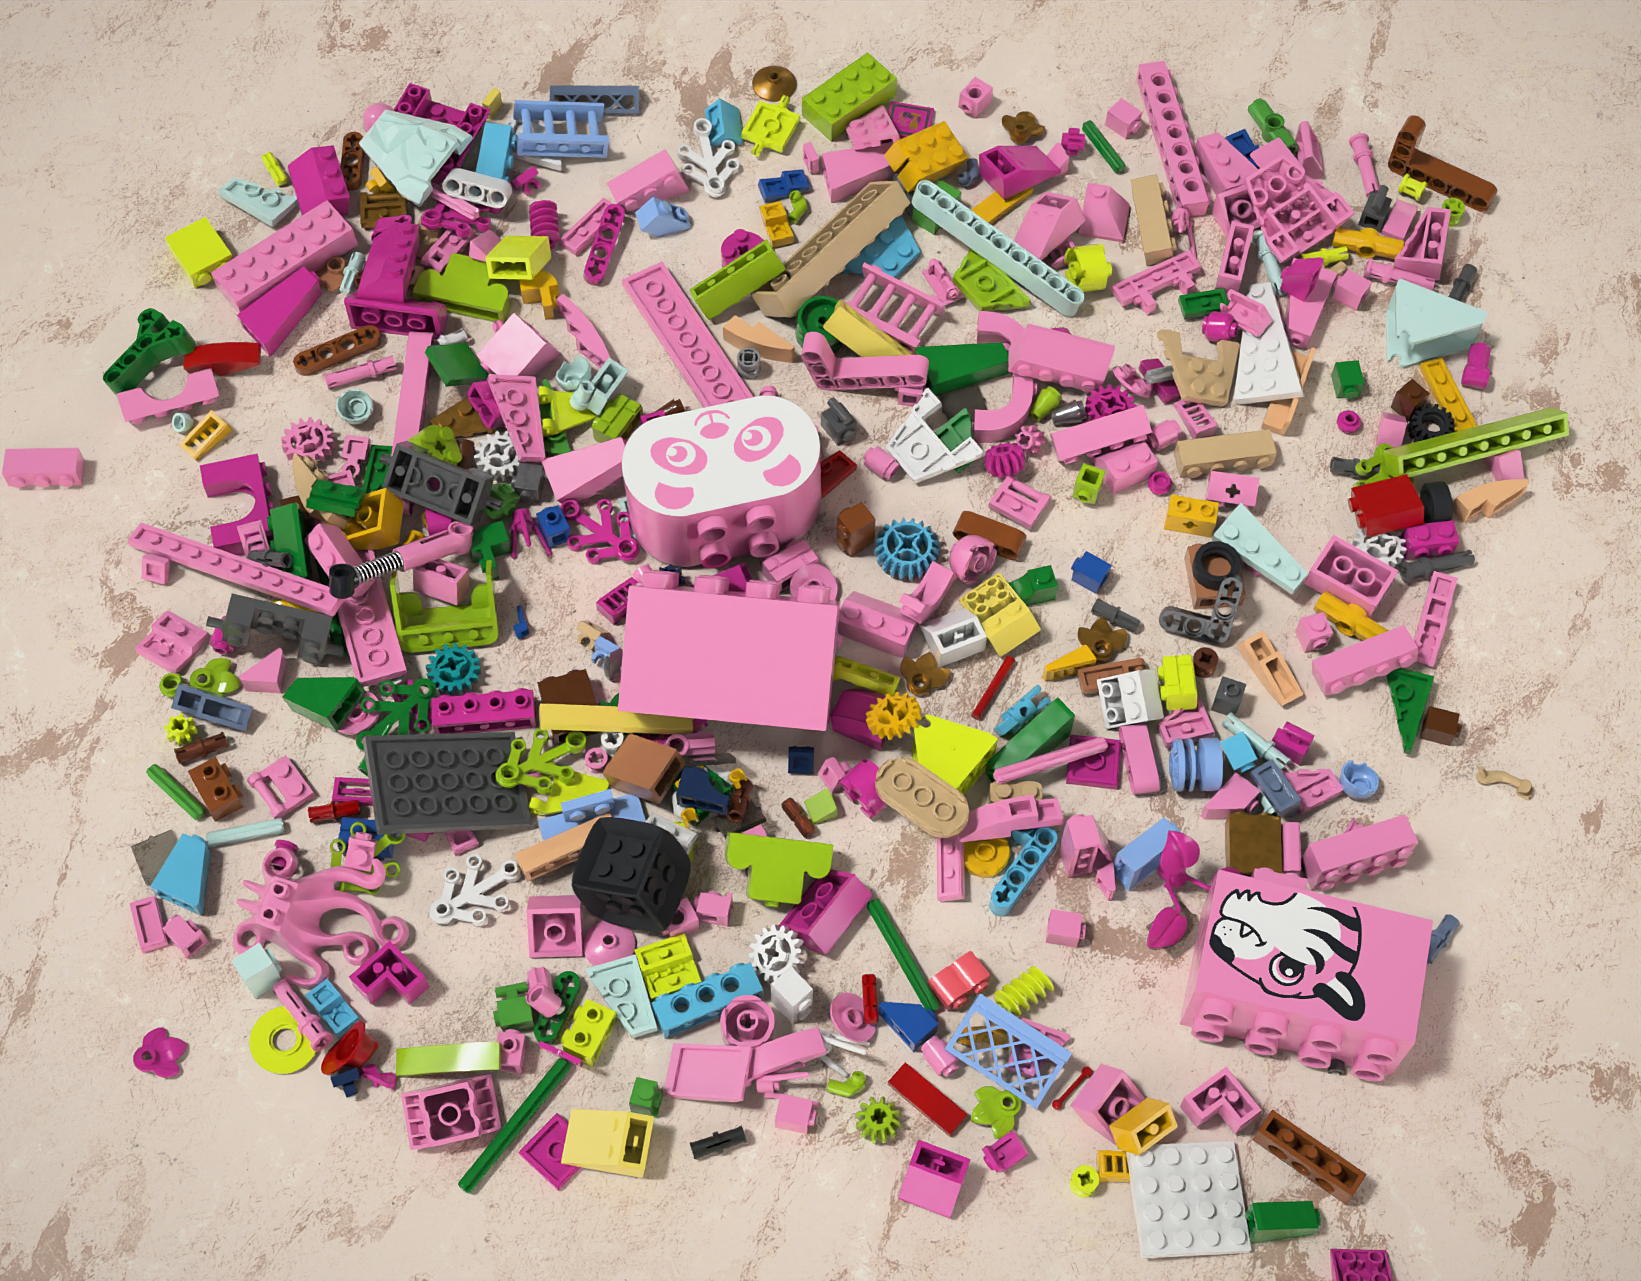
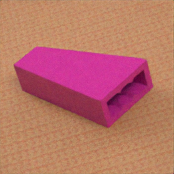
M303 266L237 314L242 328L256 343L261 345V348L269 357L276 352L321 296L320 278L314 271L310 273Z

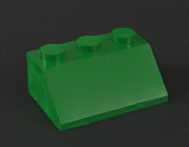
M291 503L270 509L271 516H267L269 531H273L274 540L270 541L271 549L277 552H289L293 557V563L289 568L275 567V569L312 581L313 575L309 547L304 542L307 534L303 508L297 503Z

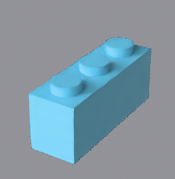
M485 123L476 173L502 179L510 184L508 173L509 169L513 168L514 156L512 152L513 148L517 147L518 136L511 125Z

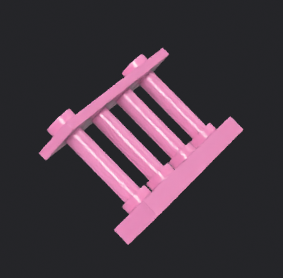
M864 262L862 269L863 277L866 279L853 299L844 302L915 355V348L921 347V340L918 337L932 315L935 313L941 317L944 316L945 305L943 301L937 296H929L884 273L876 265H869ZM874 282L885 287L886 289L871 312H865L859 308L860 303ZM895 292L906 299L891 322L886 323L879 319V315ZM913 303L926 308L911 332L906 333L899 329V325Z

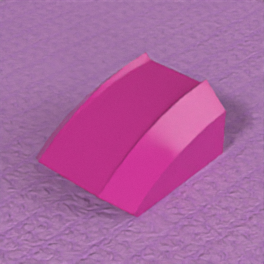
M862 689L842 691L830 715L833 731L881 752L887 736L879 739L878 734H872L866 722V719H868L866 712L871 711V704H878V698L884 700L886 695Z

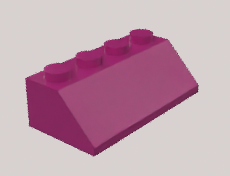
M396 222L373 238L357 291V298L404 303L419 250V225Z
M356 292L344 299L352 329L373 325L378 328L379 332L408 336L409 332L434 333L435 340L439 339L440 335H444L448 320L445 304L423 302L416 299H405L404 303L357 298Z

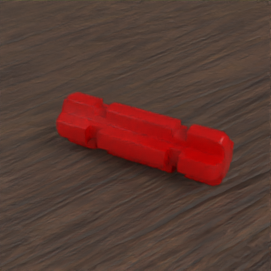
M864 974L862 976L864 1022L866 1024H876L879 1021L877 983L874 974Z

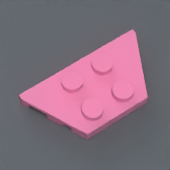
M883 104L845 126L854 150L881 146V140L892 139L893 143L900 140L899 134Z

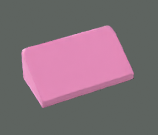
M486 231L471 240L469 257L486 262L485 257L501 239L492 231Z

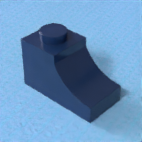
M696 766L691 768L683 767L676 793L677 805L727 815L730 807L729 796L718 792L711 785L709 772Z

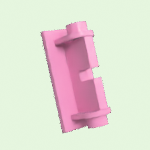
M935 258L931 259L928 263L929 268L922 271V274L937 297L943 301L945 306L964 298L962 292L952 283V277L941 261Z

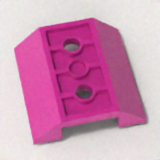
M412 83L408 84L393 110L399 113L455 125L473 137L460 156L453 152L431 181L437 185L444 182L452 169L460 167L491 113V109L470 103L464 112L434 102L431 98L430 89Z

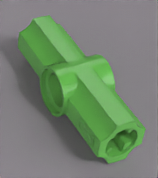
M1261 98L1254 100L1248 106V113L1262 130L1261 136L1263 140L1269 143L1279 137L1292 154L1298 151L1299 145L1285 128L1284 118L1280 114L1274 113L1265 100Z

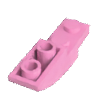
M1034 795L1001 800L969 811L968 823L958 834L959 842L1011 837L1012 830L1063 825V815L1058 798L1035 800Z

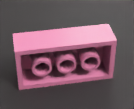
M1404 814L1309 844L1301 859V868L1311 891L1317 889L1325 891L1342 881L1351 883L1361 875L1368 874L1373 876L1382 872L1384 868L1392 866L1395 869L1405 865L1409 856L1413 853L1418 840Z

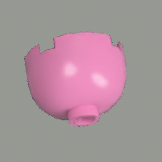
M968 535L961 538L952 545L950 550L949 564L951 570L956 573L959 580L967 585L979 583L981 580L977 577L984 571L988 574L995 563L997 550L993 548L995 544L978 535Z

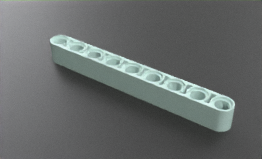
M927 180L918 183L912 197V204L917 210L1061 314L1068 317L1077 314L1084 300V293L1080 288L934 183Z

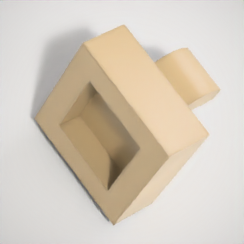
M580 621L576 629L582 632L577 638V643L583 644L587 637L590 639L589 650L595 649L594 643L599 636L607 639L610 634L591 621Z

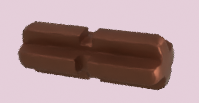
M788 798L782 802L781 807L791 821L795 822L794 825L803 837L808 838L812 836L816 830L815 826L802 813V809L795 800Z

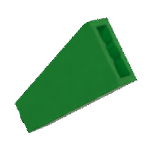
M1002 342L915 348V355L925 356L929 360L925 385L935 396L1009 374V350L1005 349Z
M1057 697L987 761L986 775L992 783L995 782L993 773L998 768L1051 752L1070 737L1075 714Z

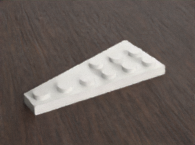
M1271 282L1248 285L1247 297L1265 305L1273 321L1259 337L1244 330L1242 331L1234 401L1237 405L1305 397Z

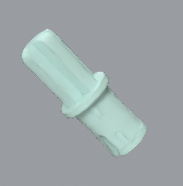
M353 252L351 254L349 264L343 270L344 278L340 287L342 293L347 295L352 293L355 286V275L362 269L366 260L362 253Z

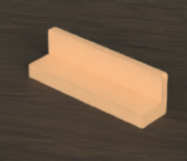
M1311 347L1307 356L1292 350L1302 388L1316 350L1314 347ZM1299 397L1270 401L1261 428L1265 430L1270 429L1271 432L1284 436L1291 423Z
M609 812L517 852L515 857L526 881L533 880L577 860L594 823L599 818L612 817Z

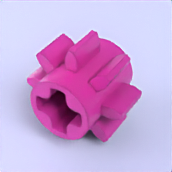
M1069 128L1068 133H1062L1061 145L1064 150H1067V155L1077 156L1078 151H1084L1085 134H1079V128Z

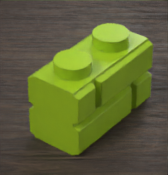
M620 393L614 400L610 399L605 406L604 414L601 417H596L593 421L592 429L595 441L603 443L620 437L626 440L641 420L640 416L643 415L641 404L630 400Z

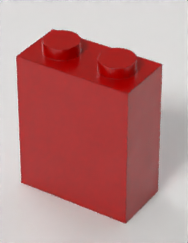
M1408 474L1351 488V498L1348 499V506L1351 513L1355 512L1357 526L1359 529H1363L1366 537L1424 524V505Z

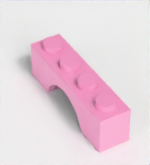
M209 368L188 374L184 390L172 399L162 400L154 398L142 387L120 392L116 395L125 422L131 420L133 425L146 421L145 416L155 414V418L169 415V410L178 408L179 412L192 409V404L200 401L202 405L216 402L215 397H219L220 393L213 370Z

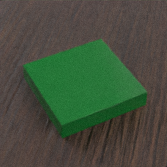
M467 343L428 346L424 352L446 387L470 385L474 382L486 381L488 375Z

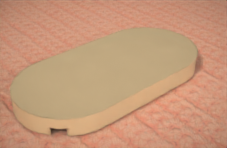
M901 757V759L893 758L884 762L878 769L875 787L880 799L926 833L938 838H949L959 834L966 827L969 820V807L965 796L917 761L906 757Z

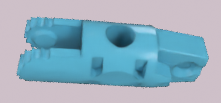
M1039 684L1001 715L1003 721L993 729L999 737L1005 735L1010 730L1013 733L1017 732L1052 702L1049 697L1042 699L1036 706L1031 701L1042 690Z

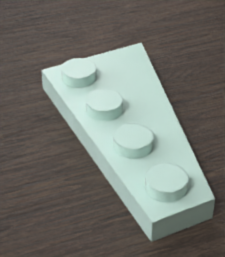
M1242 503L1235 508L1212 536V541H1221L1234 547L1243 562L1292 595L1308 575L1303 567Z

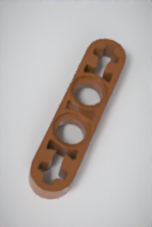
M367 325L300 352L293 360L295 370L302 376H308L372 350L381 343L379 330L373 325ZM371 335L373 339L369 340L366 336ZM347 342H352L355 344L354 347L350 350H345L342 348V346ZM325 351H330L333 353V355L327 359H323L320 357L321 354ZM306 361L308 365L304 366L301 363Z

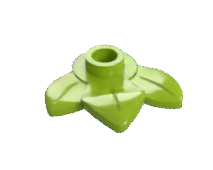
M227 658L210 660L205 668L196 669L190 676L191 686L220 695L237 690L241 687V682L234 674L228 672L231 660ZM204 676L207 678V682L200 683L198 678Z
M984 1086L977 1089L974 1095L980 1103L976 1105L972 1112L971 1122L982 1125L992 1124L994 1138L1000 1139L1014 1128V1116L1020 1111L1021 1100L1009 1091H999L993 1086ZM1009 1099L1013 1105L1006 1107L1003 1105V1101Z

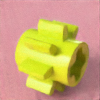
M183 713L175 717L170 716L169 724L164 726L165 732L168 733L166 736L170 743L176 741L179 747L188 742L192 743L193 734H198L193 718L190 717L186 720Z

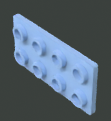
M611 789L562 802L561 814L540 819L538 823L544 841L608 812L612 817L641 822H645L646 819L639 797L628 794L613 798Z

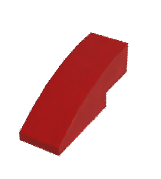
M224 342L199 345L191 353L184 355V370L191 374L212 368L213 373L215 372L221 377L259 366L261 364V345L252 342Z

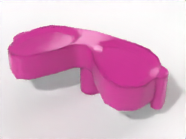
M368 1064L361 1068L360 1076L374 1081L373 1087H378L380 1084L386 1088H391V1090L395 1089L396 1075L394 1073L380 1074L374 1064Z

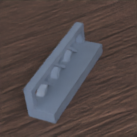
M550 86V101H555V95H564L570 102H575L580 95H586L592 103H597L603 95H608L614 103L609 109H604L603 113H639L640 86ZM568 95L577 96L572 100ZM590 95L599 96L594 100ZM612 95L621 96L616 100ZM625 95H634V109H625L619 101ZM617 104L621 109L612 108Z

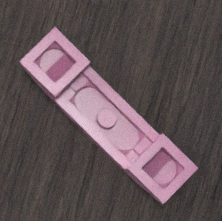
M819 1028L792 1033L753 1048L746 1087L753 1085L752 1080L798 1061L805 1063L827 1054Z

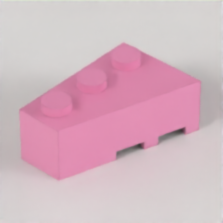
M666 149L607 182L616 203L624 209L625 214L640 209L652 197L666 200L690 191L680 170Z
M1078 814L1066 821L1059 852L1067 878L1094 873L1111 862L1114 864L1115 860L1109 840L1093 815L1084 816L1083 814Z

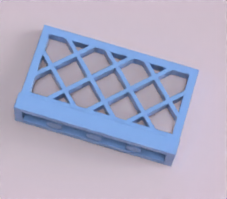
M982 994L976 996L968 1012L944 1048L1035 1109H1037L1061 1068L1072 1054ZM975 1011L984 1017L986 1029L971 1031L969 1020ZM989 1021L996 1024L997 1026L990 1028ZM967 1025L968 1033L961 1034V1032ZM1002 1028L1007 1032L1009 1043L994 1046L991 1030ZM987 1031L991 1047L976 1050L972 1034ZM969 1035L972 1052L962 1054L952 1048L959 1037ZM1012 1036L1019 1039L1020 1041L1013 1042ZM1025 1043L1030 1047L1032 1058L1017 1061L1014 1045ZM1010 1046L1014 1062L999 1065L995 1049ZM992 1050L995 1066L983 1068L979 1065L977 1053ZM1035 1051L1039 1052L1043 1056L1036 1057ZM973 1054L974 1061H972L966 1056ZM1048 1058L1056 1064L1051 1074L1040 1076L1037 1060ZM1033 1061L1036 1077L1022 1080L1018 1064ZM1014 1065L1018 1081L1006 1083L1002 1080L1000 1068ZM996 1069L997 1076H995L989 1071ZM1048 1078L1043 1086L1041 1079ZM1037 1080L1040 1092L1035 1100H1032L1025 1095L1022 1083ZM1019 1084L1020 1091L1012 1086Z

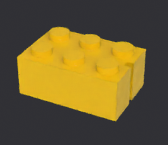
M945 121L894 142L884 155L894 172H897L907 160L909 161L897 176L908 193L915 190L920 181L934 182L958 171L969 158Z

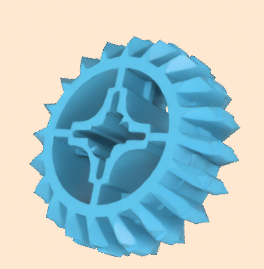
M903 517L901 523L893 520L891 526L885 524L883 531H879L874 545L876 547L874 555L877 557L878 565H882L883 572L890 570L891 578L898 574L900 580L904 576H908L911 581L913 575L921 579L923 572L926 573L932 561L937 562L936 559L940 555L938 550L940 549V543L937 541L936 533H932L931 526L924 528L923 520L918 524L915 523L914 518L910 522H906ZM891 542L894 544L895 552L893 554H891L888 550V546ZM921 544L926 548L924 555L920 554L919 546Z

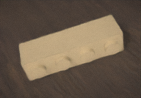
M1157 174L1130 179L1146 266L1164 262L1173 257V251H1177L1175 238H1170L1169 233L1173 232L1171 219H1166L1165 214H1169L1167 200L1162 201V196H1165L1163 182L1159 183Z
M1270 429L1177 441L1174 451L1180 478H1196L1200 475L1209 474V471L1242 472L1251 468L1264 469L1273 466L1277 455Z

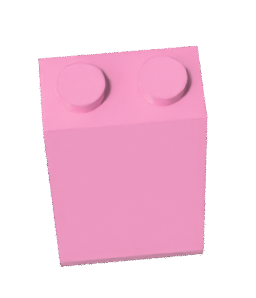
M513 313L477 356L483 361L480 365L490 374L494 372L497 375L535 376L562 353L531 324Z

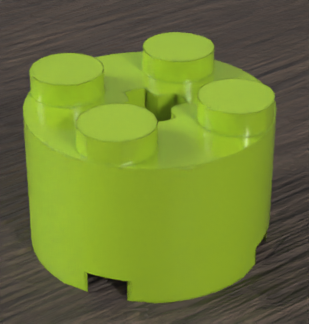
M430 425L407 440L429 449L427 454L451 464L457 465L462 460L458 443L454 438L453 431L449 427Z

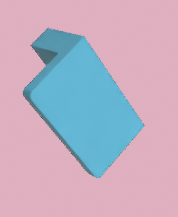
M719 98L705 109V117L712 125L711 134L708 136L710 145L716 148L727 139L741 145L743 139L741 138L742 128L739 109Z

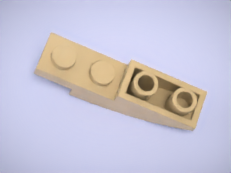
M295 453L293 455V474L296 489L303 506L310 516L344 529L350 522L345 515L306 508V499L310 497V492L317 479L328 481L329 476L317 467L318 462L309 455L303 457Z

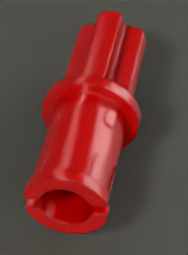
M358 800L340 803L331 801L330 804L308 807V817L311 818L310 823L332 819L337 821L338 818L361 814V804Z

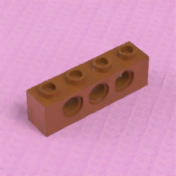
M1273 1109L1252 1139L1345 1205L1353 1197L1367 1175Z

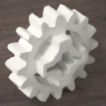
M496 431L494 437L486 434L487 440L480 439V447H475V464H477L478 470L495 476L494 481L498 476H501L502 480L506 481V475L513 477L515 475L514 471H518L519 463L526 462L519 461L508 431H505L503 435Z
M1361 529V531L1357 530L1352 542L1353 546L1393 568H1396L1397 563L1400 564L1407 549L1404 547L1406 540L1399 539L1400 531L1396 533L1391 531L1371 536L1364 543V540L1368 537H1366L1363 529Z
M774 924L771 929L762 928L764 935H754L757 943H750L749 946L754 949V953L748 954V957L755 960L752 966L758 969L757 976L764 977L765 981L772 982L790 967L799 974L800 971L797 965L805 963L800 959V955L805 954L806 950L799 948L804 941L795 939L798 935L796 931H790V927L782 925L780 928L779 925Z

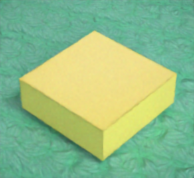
M493 88L482 102L483 107L491 109V113L487 118L489 120L493 119L503 105L501 92L496 88Z

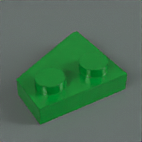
M966 408L962 409L934 432L950 452L970 436L974 440L971 415ZM974 461L954 468V470L959 474Z

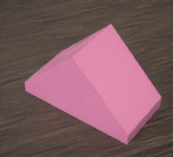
M1381 412L1375 448L1382 443H1387L1393 448L1402 445L1407 426L1405 416Z
M1515 449L1483 458L1496 481L1525 479L1520 450Z
M279 647L238 676L245 691L282 692L287 665L282 649Z

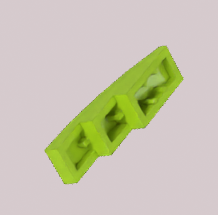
M500 1042L445 1044L396 1049L397 1077L501 1071Z

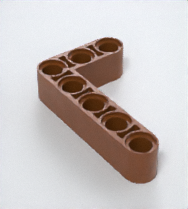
M1409 116L1395 140L1388 160L1389 169L1402 177L1407 173L1410 175V178L1421 183L1425 181L1427 182L1426 188L1448 198H1458L1464 205L1480 212L1487 211L1497 194V187L1489 181L1418 150L1426 124L1419 116Z

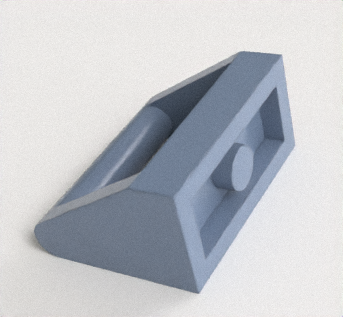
M1273 759L1250 772V776L1278 816L1292 818L1298 813L1301 798Z

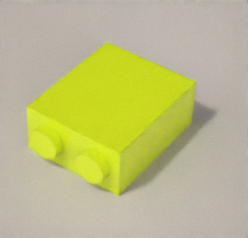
M206 217L164 237L169 251L195 289L208 284L213 280L211 272L233 259L231 252Z
M505 236L485 257L489 279L532 280L552 258L548 236Z

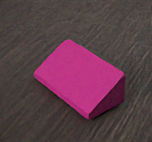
M1158 358L1140 361L1138 370L1144 377L1148 370L1161 368L1164 365ZM1174 379L1152 384L1153 390L1163 404L1180 397Z

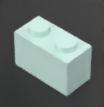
M260 943L231 960L255 999L282 980L279 975L282 968L277 962L276 957L270 948L264 950Z

